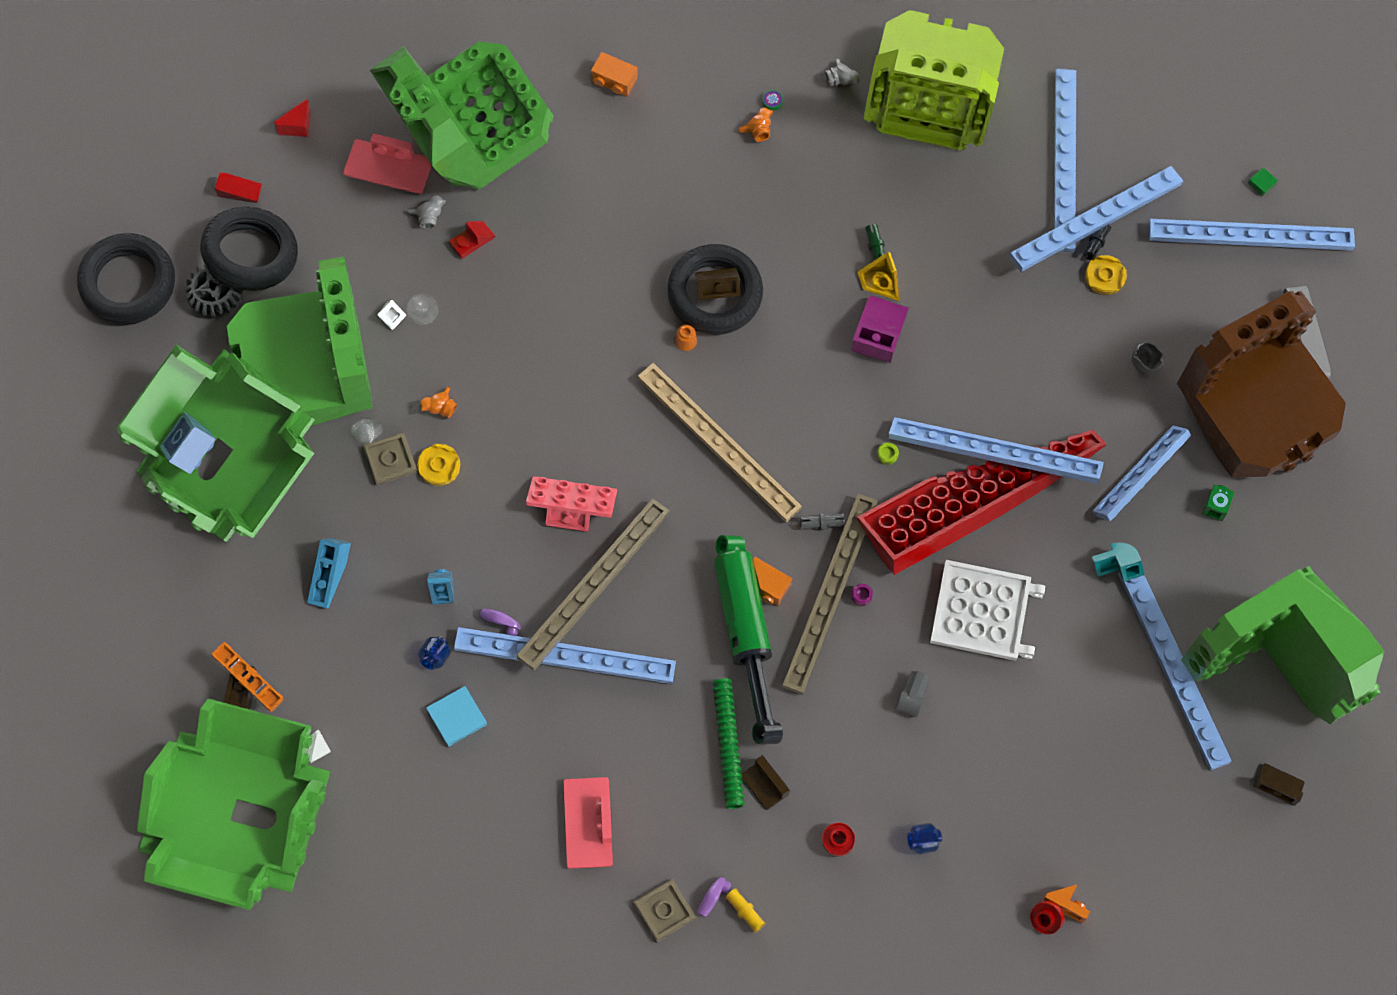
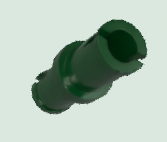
M872 224L874 232L871 231L870 225L866 226L865 230L869 240L868 248L872 251L875 261L885 254L883 248L885 243L881 240L878 225Z

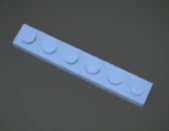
M1173 425L1094 508V515L1107 521L1115 518L1122 508L1130 502L1137 492L1144 487L1153 475L1191 436L1189 430Z

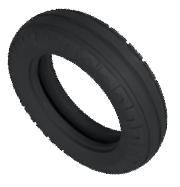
M235 207L219 213L206 225L200 241L201 256L209 272L222 283L240 290L257 291L278 285L290 275L298 257L297 241L289 225L272 212L257 207ZM253 230L272 239L278 248L279 254L273 262L265 266L245 267L229 260L221 251L220 242L231 232Z
M135 233L111 235L94 244L84 255L77 273V287L85 306L97 317L115 324H135L153 317L169 301L175 285L174 266L166 250L151 238ZM137 255L148 260L155 268V280L151 289L140 299L127 303H118L105 298L98 291L97 280L101 269L110 260L118 256Z
M708 244L688 251L676 262L669 275L667 293L674 313L685 325H690L695 331L704 334L721 335L742 328L755 316L762 302L763 282L758 268L746 254L727 245ZM712 265L723 266L728 269L736 268L745 290L742 300L736 307L723 313H709L697 308L690 301L686 292V284L694 272Z

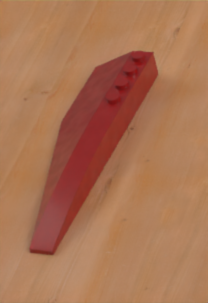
M1094 430L1067 437L1065 441L1057 442L1056 440L1049 442L1048 446L1041 447L1040 449L1089 459L1104 448L1106 442ZM988 460L983 465H971L966 467V470L960 472H947L946 476L930 477L863 513L857 519L882 562L893 575H896L997 519L1063 476Z

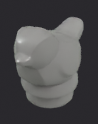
M836 59L835 68L825 71L830 87L838 86L839 84H857L860 80L858 72L842 64L840 59Z
M436 195L416 209H408V213L419 217L418 222L421 228L433 229L436 227L441 207L446 201Z

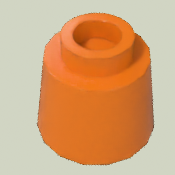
M683 325L678 328L674 338L677 348L689 351L696 346L697 335L692 326Z

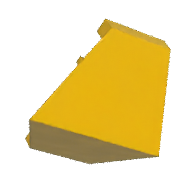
M890 252L885 253L857 272L863 290L900 302L897 270Z

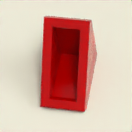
M305 99L274 122L278 135L308 137L311 116L309 101Z

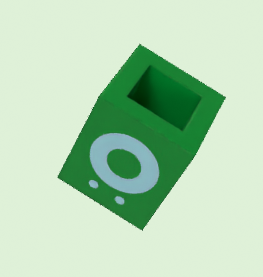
M1214 484L1209 492L1202 514L1223 521L1228 513L1235 492L1224 485Z

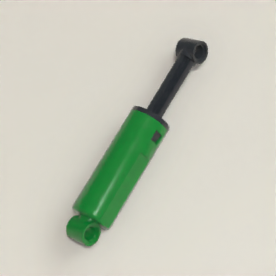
M720 535L715 543V550L719 556L714 559V567L733 663L746 666L757 721L752 728V738L757 744H779L783 738V729L781 724L773 719L762 662L772 657V651L753 557L749 551H745L746 545L743 537Z

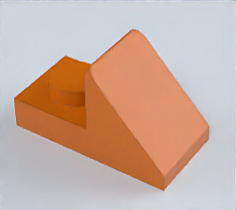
M1077 885L1059 889L1045 895L1043 900H1051L1057 903L1065 915L1082 924L1090 913L1083 903L1070 901Z

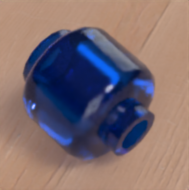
M429 637L420 648L418 657L423 667L429 670L439 669L445 664L451 654V650L444 638Z
M932 823L913 826L910 833L907 834L909 848L917 854L937 851L939 843L942 842L940 829H936Z

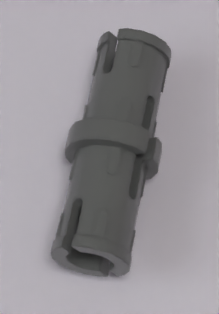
M820 513L819 515L812 516L802 515L800 516L801 529L820 528V530H825V528L844 527V514L825 515Z

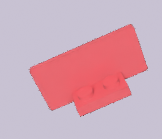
M373 133L371 142L355 139L343 173L348 177L422 194L432 165L426 156L414 153L413 143Z
M533 477L526 505L547 508L546 526L588 532L591 515L612 517L617 489L607 486L601 487L586 483L568 482L566 480Z
M609 778L565 779L567 868L612 867Z

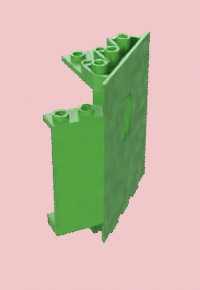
M175 345L116 428L120 435L119 438L128 445H131V443L135 444L140 452L147 455L137 469V472L142 475V480L146 485L145 488L153 494L157 492L161 494L160 498L167 502V506L177 513L182 511L187 514L191 521L190 524L199 531L204 529L209 533H215L225 542H228L234 532L243 537L248 535L254 538L315 454L303 439V436L315 420L300 409V402L288 393L284 395L285 392L265 375L261 377L262 374L243 358L239 360L234 353L231 352L230 354L223 349L212 366L183 348ZM184 412L207 428L214 436L215 441L219 438L233 449L212 479H202L198 474V468L189 474L168 461L160 448V445Z
M207 699L200 709L197 735L181 731L177 742L168 741L144 774L137 832H141L144 835L139 852L151 855L146 863L144 882L251 910L255 902L260 901L262 890H266L267 887L292 892L299 868L305 862L306 846L310 835L314 834L316 828L315 819L320 805L324 803L326 797L325 788L331 773L329 770L308 765L310 755L307 754V751L310 749L313 741V736L310 735L311 726ZM237 800L274 810L277 816L275 825L269 829H260L230 821Z

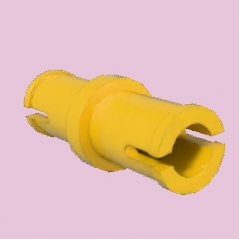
M737 888L726 895V900L736 909L739 918H743L753 929L754 933L766 924L755 912L752 903H748L738 892Z

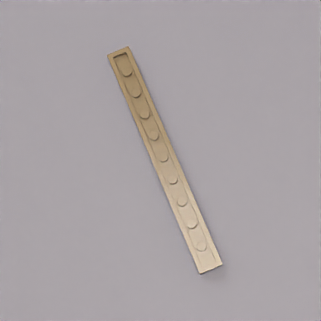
M654 363L638 375V380L781 519L787 523L801 510L802 506Z

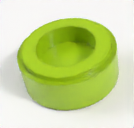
M887 442L879 446L877 458L882 464L891 465L898 459L899 450L896 445Z

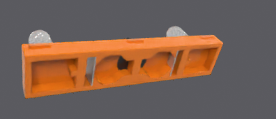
M223 642L211 653L213 658L271 713L284 701L283 696L270 686L227 643Z

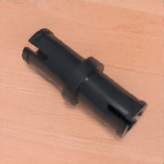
M1110 224L1102 227L1090 236L1089 244L1083 253L1086 259H1096L1100 248L1106 243L1105 238L1111 230Z

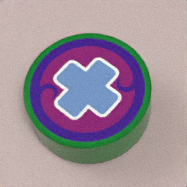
M770 90L763 95V106L768 110L776 111L782 107L783 97L780 92Z

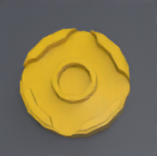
M1101 255L1089 262L1085 271V280L1094 292L1101 295H1112L1123 288L1127 278L1126 269L1117 258L1110 255Z
M434 444L424 449L418 457L417 463L422 479L435 486H443L455 480L460 472L461 465L456 451L446 444Z

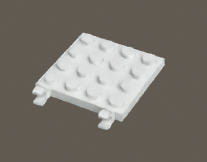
M946 560L930 643L1014 661L1017 660L1018 655L1026 659H1032L1035 647L1020 644L1028 594L1042 599L1045 586L1032 584L1031 577Z

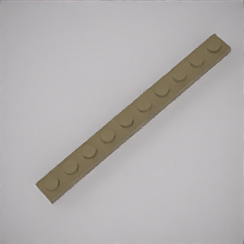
M859 493L857 494L782 688L801 695L804 694L866 534L857 517L876 507L878 500Z
M652 498L516 655L517 659L535 671L670 514V510Z

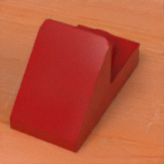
M484 221L466 222V230L449 240L451 247L461 259L495 238L494 233Z

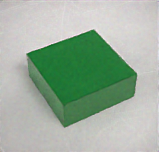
M1263 167L1249 180L1248 184L1264 196L1277 184L1278 180Z

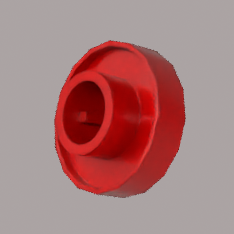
M844 823L830 824L822 835V845L825 851L835 857L847 855L855 844L853 830Z
M1043 900L1032 908L1030 921L1038 932L1051 935L1063 926L1064 913L1057 903L1051 900Z

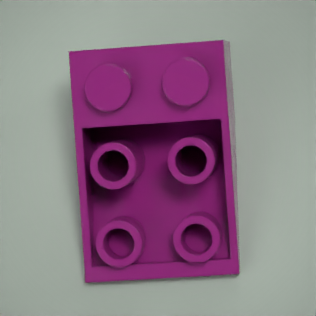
M869 295L852 342L851 351L891 363L909 307Z

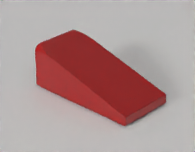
M219 172L215 191L219 197L258 203L262 183Z

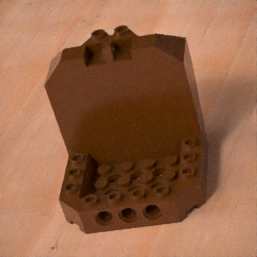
M1289 291L1211 335L1214 339L1209 341L1210 344L1208 346H1205L1203 343L1194 350L1177 382L1214 453L1231 477H1266L1277 470L1289 473L1297 467L1295 464L1297 461H1302L1303 463L1310 461L1314 458L1313 453L1319 447L1334 439L1341 431L1346 402L1301 341V335L1307 331L1306 327L1312 323V318L1316 313V310L1302 291L1296 293Z

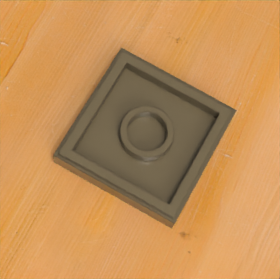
M404 432L363 445L376 486L418 473Z
M673 879L633 902L657 943L696 919Z

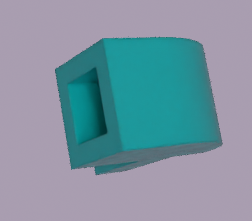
M1127 543L1110 544L1111 551L1092 556L1095 572L1098 577L1118 570L1124 582L1145 575L1142 560L1137 550Z

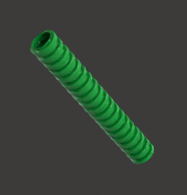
M719 678L714 680L712 685L715 687L713 692L716 693L714 695L716 700L714 705L717 706L715 712L718 713L716 715L718 720L716 724L719 726L717 732L720 733L718 735L720 740L718 744L721 747L719 752L722 753L720 759L722 760L721 766L723 767L721 773L724 774L722 780L725 781L723 782V787H725L723 792L726 794L724 800L727 801L725 803L726 808L737 809L743 807L745 802L742 801L744 799L742 794L743 788L741 787L743 781L740 780L742 774L739 773L741 771V767H739L741 762L738 760L740 754L737 753L739 751L737 746L738 740L736 739L738 734L735 733L737 727L734 726L736 724L734 719L736 715L733 712L735 707L732 706L734 704L732 699L733 693L731 692L733 687L730 686L732 684L731 679Z

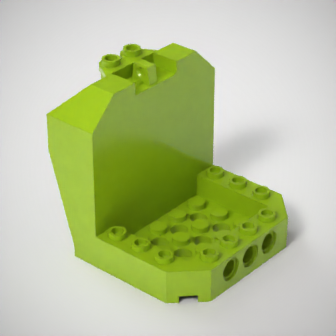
M912 10L886 22L879 54L876 55L864 119L868 123L874 121L877 124L876 129L881 133L951 149L964 150L967 149L968 144L972 143L975 146L983 145L999 85L997 80L1004 53V47L989 27L969 23L967 30L951 27L953 19L945 18L944 25L928 22L929 14Z

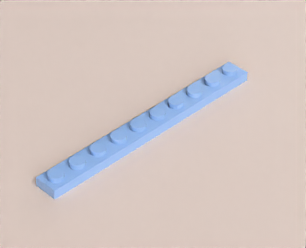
M1056 69L1054 229L1075 218L1076 70ZM1075 243L1059 252L1074 253Z
M1170 166L1010 253L1009 258L1020 272H1023L1091 235L1102 227L1113 223L1181 186L1183 180Z
M1167 219L1149 220V241L1353 250L1355 247L1354 228Z
M894 417L889 432V439L1099 484L1104 464L1101 461Z
M1119 572L1120 580L1209 770L1211 771L1230 764L1232 760L1192 675L1181 661L1183 656L1145 575L1124 582Z
M458 627L454 650L518 660L516 655L531 638ZM558 643L541 664L673 684L676 661Z

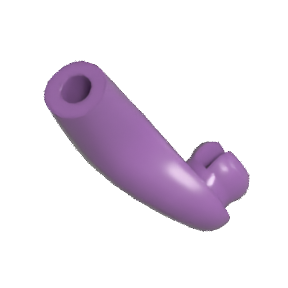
M483 608L480 616L482 619L507 627V635L517 636L518 630L521 629L520 624L503 612Z
M724 877L718 878L708 889L697 912L703 916H708L717 903L720 893L729 892L731 883L725 881Z

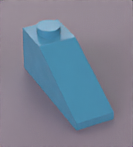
M334 538L320 539L307 603L329 608L346 567L351 543Z
M439 569L435 570L434 573H429L427 580L432 605L454 603L452 572Z

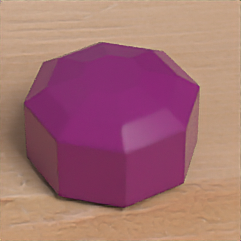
M858 584L852 590L851 599L856 605L866 606L872 601L873 590L868 584Z

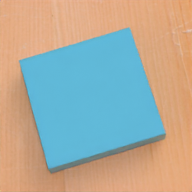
M466 686L426 707L448 747L487 725L485 718Z

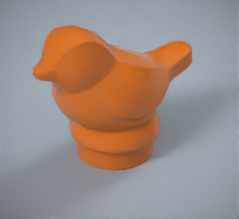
M761 108L747 125L738 128L739 132L752 133V137L757 142L766 141L770 137V116L773 111Z
M447 386L445 391L437 393L432 397L423 398L420 402L421 411H429L432 414L440 413L441 416L450 418L458 404L453 399H449L450 387Z

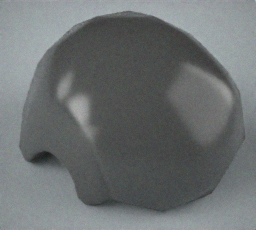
M1149 341L1139 343L1132 352V362L1135 368L1143 373L1156 372L1165 364L1162 361L1163 352Z

